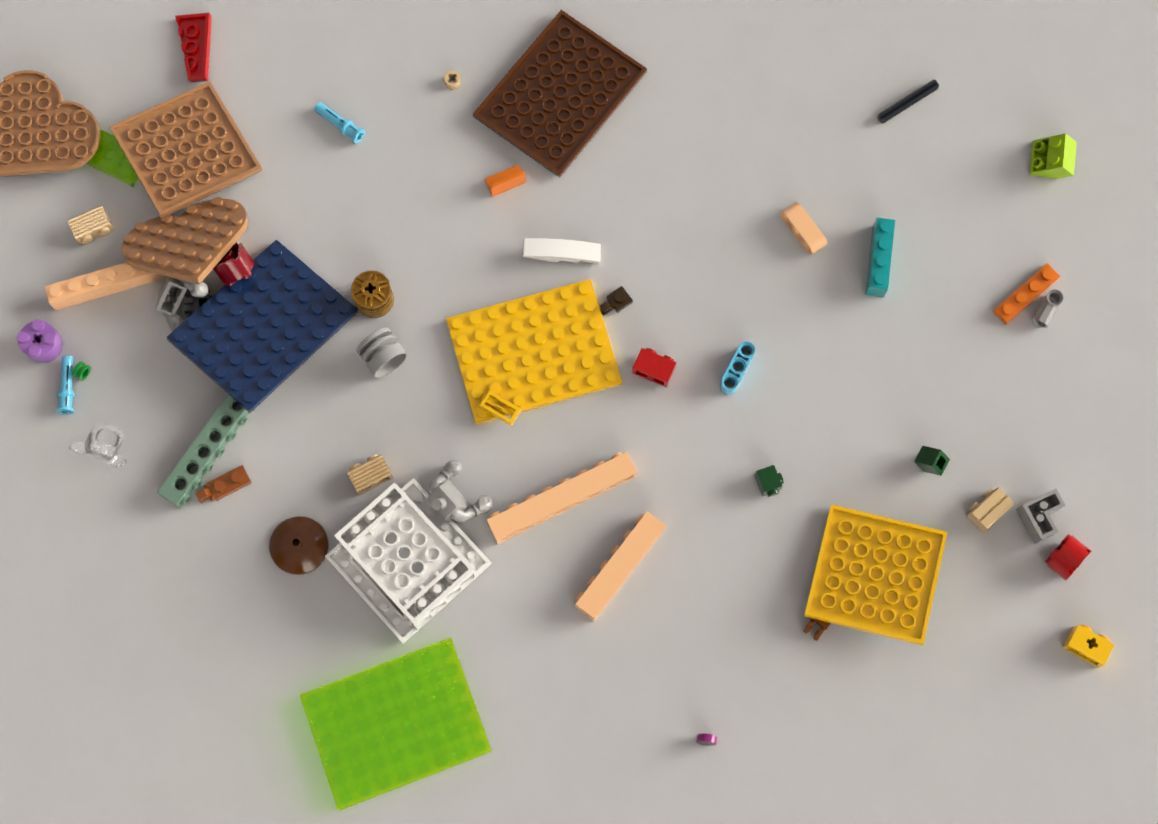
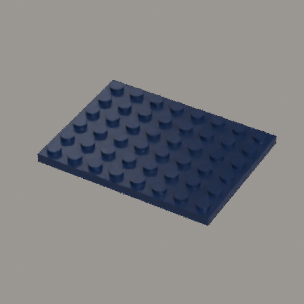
M275 240L253 260L254 266L251 269L252 275L247 279L241 278L231 286H223L166 337L167 341L249 413L259 406L358 313V309L278 240Z

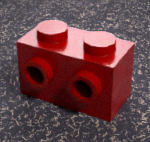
M641 348L633 365L632 374L667 388L677 362L669 356L656 354V351L650 348Z

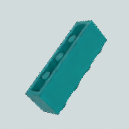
M877 217L873 224L865 295L884 297L888 291L895 220Z

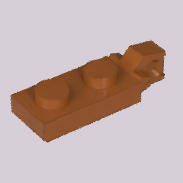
M241 465L205 484V489L196 493V496L201 503L208 499L211 502L214 500L218 501L252 482L244 466Z

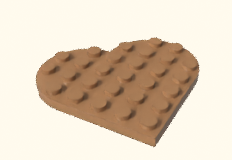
M23 70L11 73L3 78L4 80L0 83V177L66 172L75 170L91 160L99 147L101 131L98 121L88 109L76 102L63 101L62 93L56 83L41 72Z
M216 197L212 200L187 207L186 211L180 216L156 217L136 224L135 228L124 237L121 251L127 264L135 269L200 284L247 229V213L245 208L237 201Z

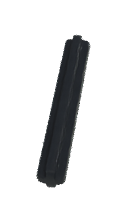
M932 80L879 113L878 120L880 123L887 122L939 88V83L936 80Z

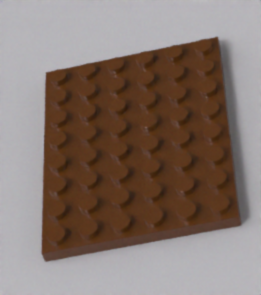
M560 10L475 110L473 117L560 178L647 73V68L566 12Z

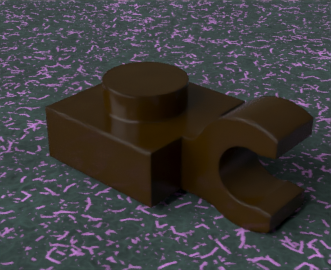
M621 286L607 295L606 299L608 301L600 305V311L603 316L613 309L618 313L630 305L633 299Z

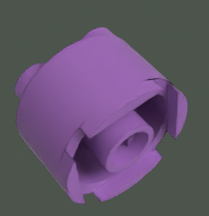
M36 319L26 324L17 334L18 345L21 351L34 362L49 363L61 354L63 339L59 332L48 322Z

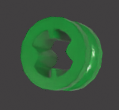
M79 362L74 367L72 376L78 377L80 381H83L89 375L91 367L89 365L85 366L84 362Z

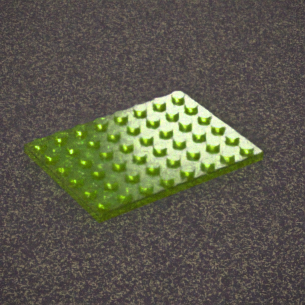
M451 637L299 695L338 811L492 752Z

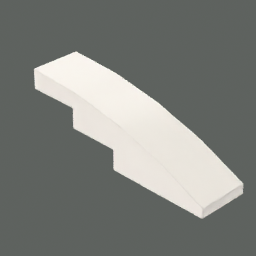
M524 238L522 257L556 263L559 261L572 263L583 261L598 264L600 262L601 244L564 239Z

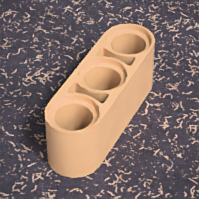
M798 202L780 212L785 224L810 255L827 245V240Z

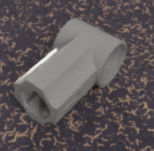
M1052 289L1043 298L1040 307L1032 319L1037 326L1048 327L1059 305L1063 302L1064 296L1062 292ZM1049 297L1055 298L1056 303H1052Z

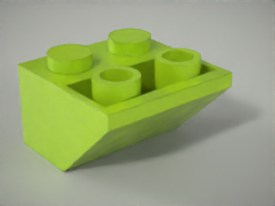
M1066 133L1032 140L1029 174L1054 179L1074 176L1077 142Z

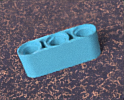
M742 342L733 356L720 383V390L723 394L732 395L737 390L755 354V346L751 342ZM747 349L751 354L744 355L741 350ZM739 365L742 371H735L733 366ZM730 381L734 387L728 388L724 382Z

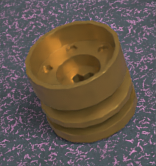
M369 270L360 273L352 282L351 294L356 308L362 315L368 318H379L391 310L394 296L389 280L384 274Z

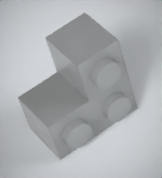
M1054 489L1022 504L1016 511L1033 542L1036 544L1059 532L1050 515L1066 505L1058 490Z

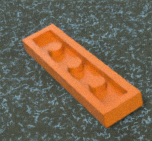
M1047 263L996 307L993 313L1005 325L1008 324L1058 280L1060 275Z

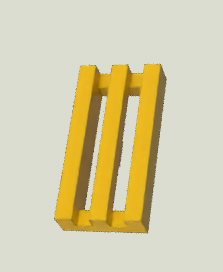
M488 390L479 404L481 409L510 426L513 425V422L522 411L518 406ZM492 397L515 411L514 414L488 398ZM485 403H488L489 405L508 415L509 417H511V419L503 416L502 414L488 407L487 405H485Z

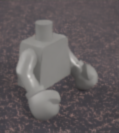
M166 276L159 291L155 310L162 312L167 318L166 321L172 332L187 319L175 314L187 289L191 291V295L194 297H204L208 293L206 283L196 284Z
M451 460L445 464L443 470L430 483V496L427 498V501L444 520H454L459 523L465 522L474 516L477 517L488 513L492 509V499L489 496L481 495L477 502L471 505L452 482L448 480L452 476L458 475L462 468L459 461Z

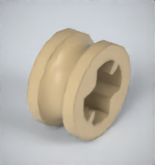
M449 71L445 74L444 81L446 87L451 90L457 89L461 84L459 73ZM450 78H453V79L455 78V79H456V82L452 83V81H451V83H450L449 79H450Z

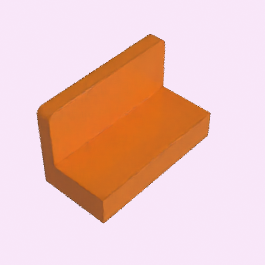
M516 165L485 178V183L492 197L526 183V176L524 171H521L519 165Z

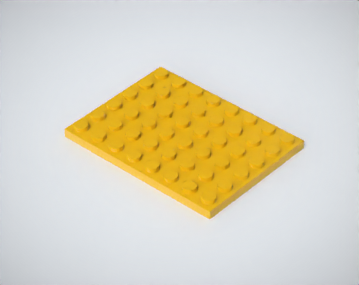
M591 279L446 318L476 425L498 419L479 407L488 390L522 409L521 412L619 386L623 383ZM492 397L488 398L514 414L515 411ZM485 403V405L502 414L503 416H508L503 412L499 411L498 409L494 408L493 406L489 405L488 403Z

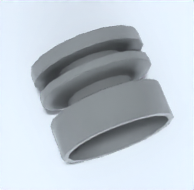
M386 327L367 336L356 349L359 356H362V360L369 362L367 366L375 378L390 374L402 365L408 356L402 345L396 343V337L392 335L391 330Z

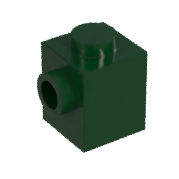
M922 446L914 462L923 472L942 476L950 459L941 449Z
M775 465L757 470L754 474L762 496L768 495V497L779 494L784 481L781 473H777Z

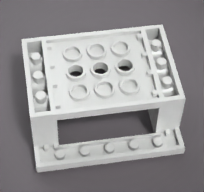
M414 478L401 489L394 482L334 535L339 544L325 555L327 560L403 644L492 564L453 520H444L432 508L431 504L427 501L430 495ZM393 533L397 536V540L389 544L386 542V536ZM402 548L410 550V555L407 558L399 556V551ZM352 559H355L362 566V568L371 576V578L398 606V608L403 612L404 616H402L399 613V611L390 603V601L381 593V591L372 583V581L363 573V571L354 563ZM415 563H422L423 570L420 573L412 571V566Z

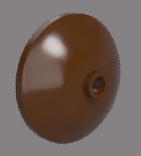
M296 516L286 519L275 528L271 535L269 543L271 558L281 570L289 574L302 575L312 572L322 564L325 555H327V534L323 527L311 518ZM295 540H300L298 546L293 545Z

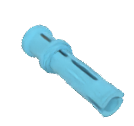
M322 102L315 106V112L338 127L341 134L349 136L356 144L362 140L365 135L363 128L359 129L353 124V121L345 120Z
M62 356L61 385L57 393L59 402L56 412L64 415L74 413L72 408L73 398H75V393L72 391L74 357Z

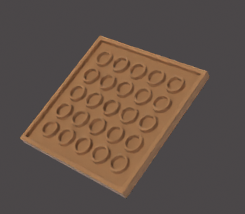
M210 81L110 126L112 134L161 218L262 171V167Z

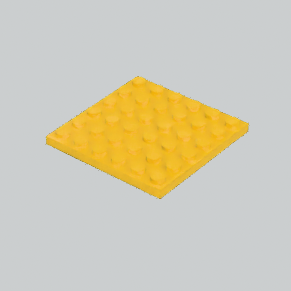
M831 504L804 616L923 646L948 532Z

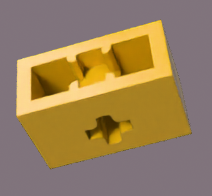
M1083 624L1072 627L1062 648L1098 668L1104 666L1114 647V644L1109 642L1110 639L1104 635H1097L1091 632L1092 629Z

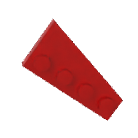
M210 13L176 15L175 18L178 23V33L181 37V47L184 52L188 80L191 83L208 81L212 16Z

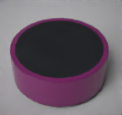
M700 733L697 735L696 743L715 746L717 744V737L712 734Z

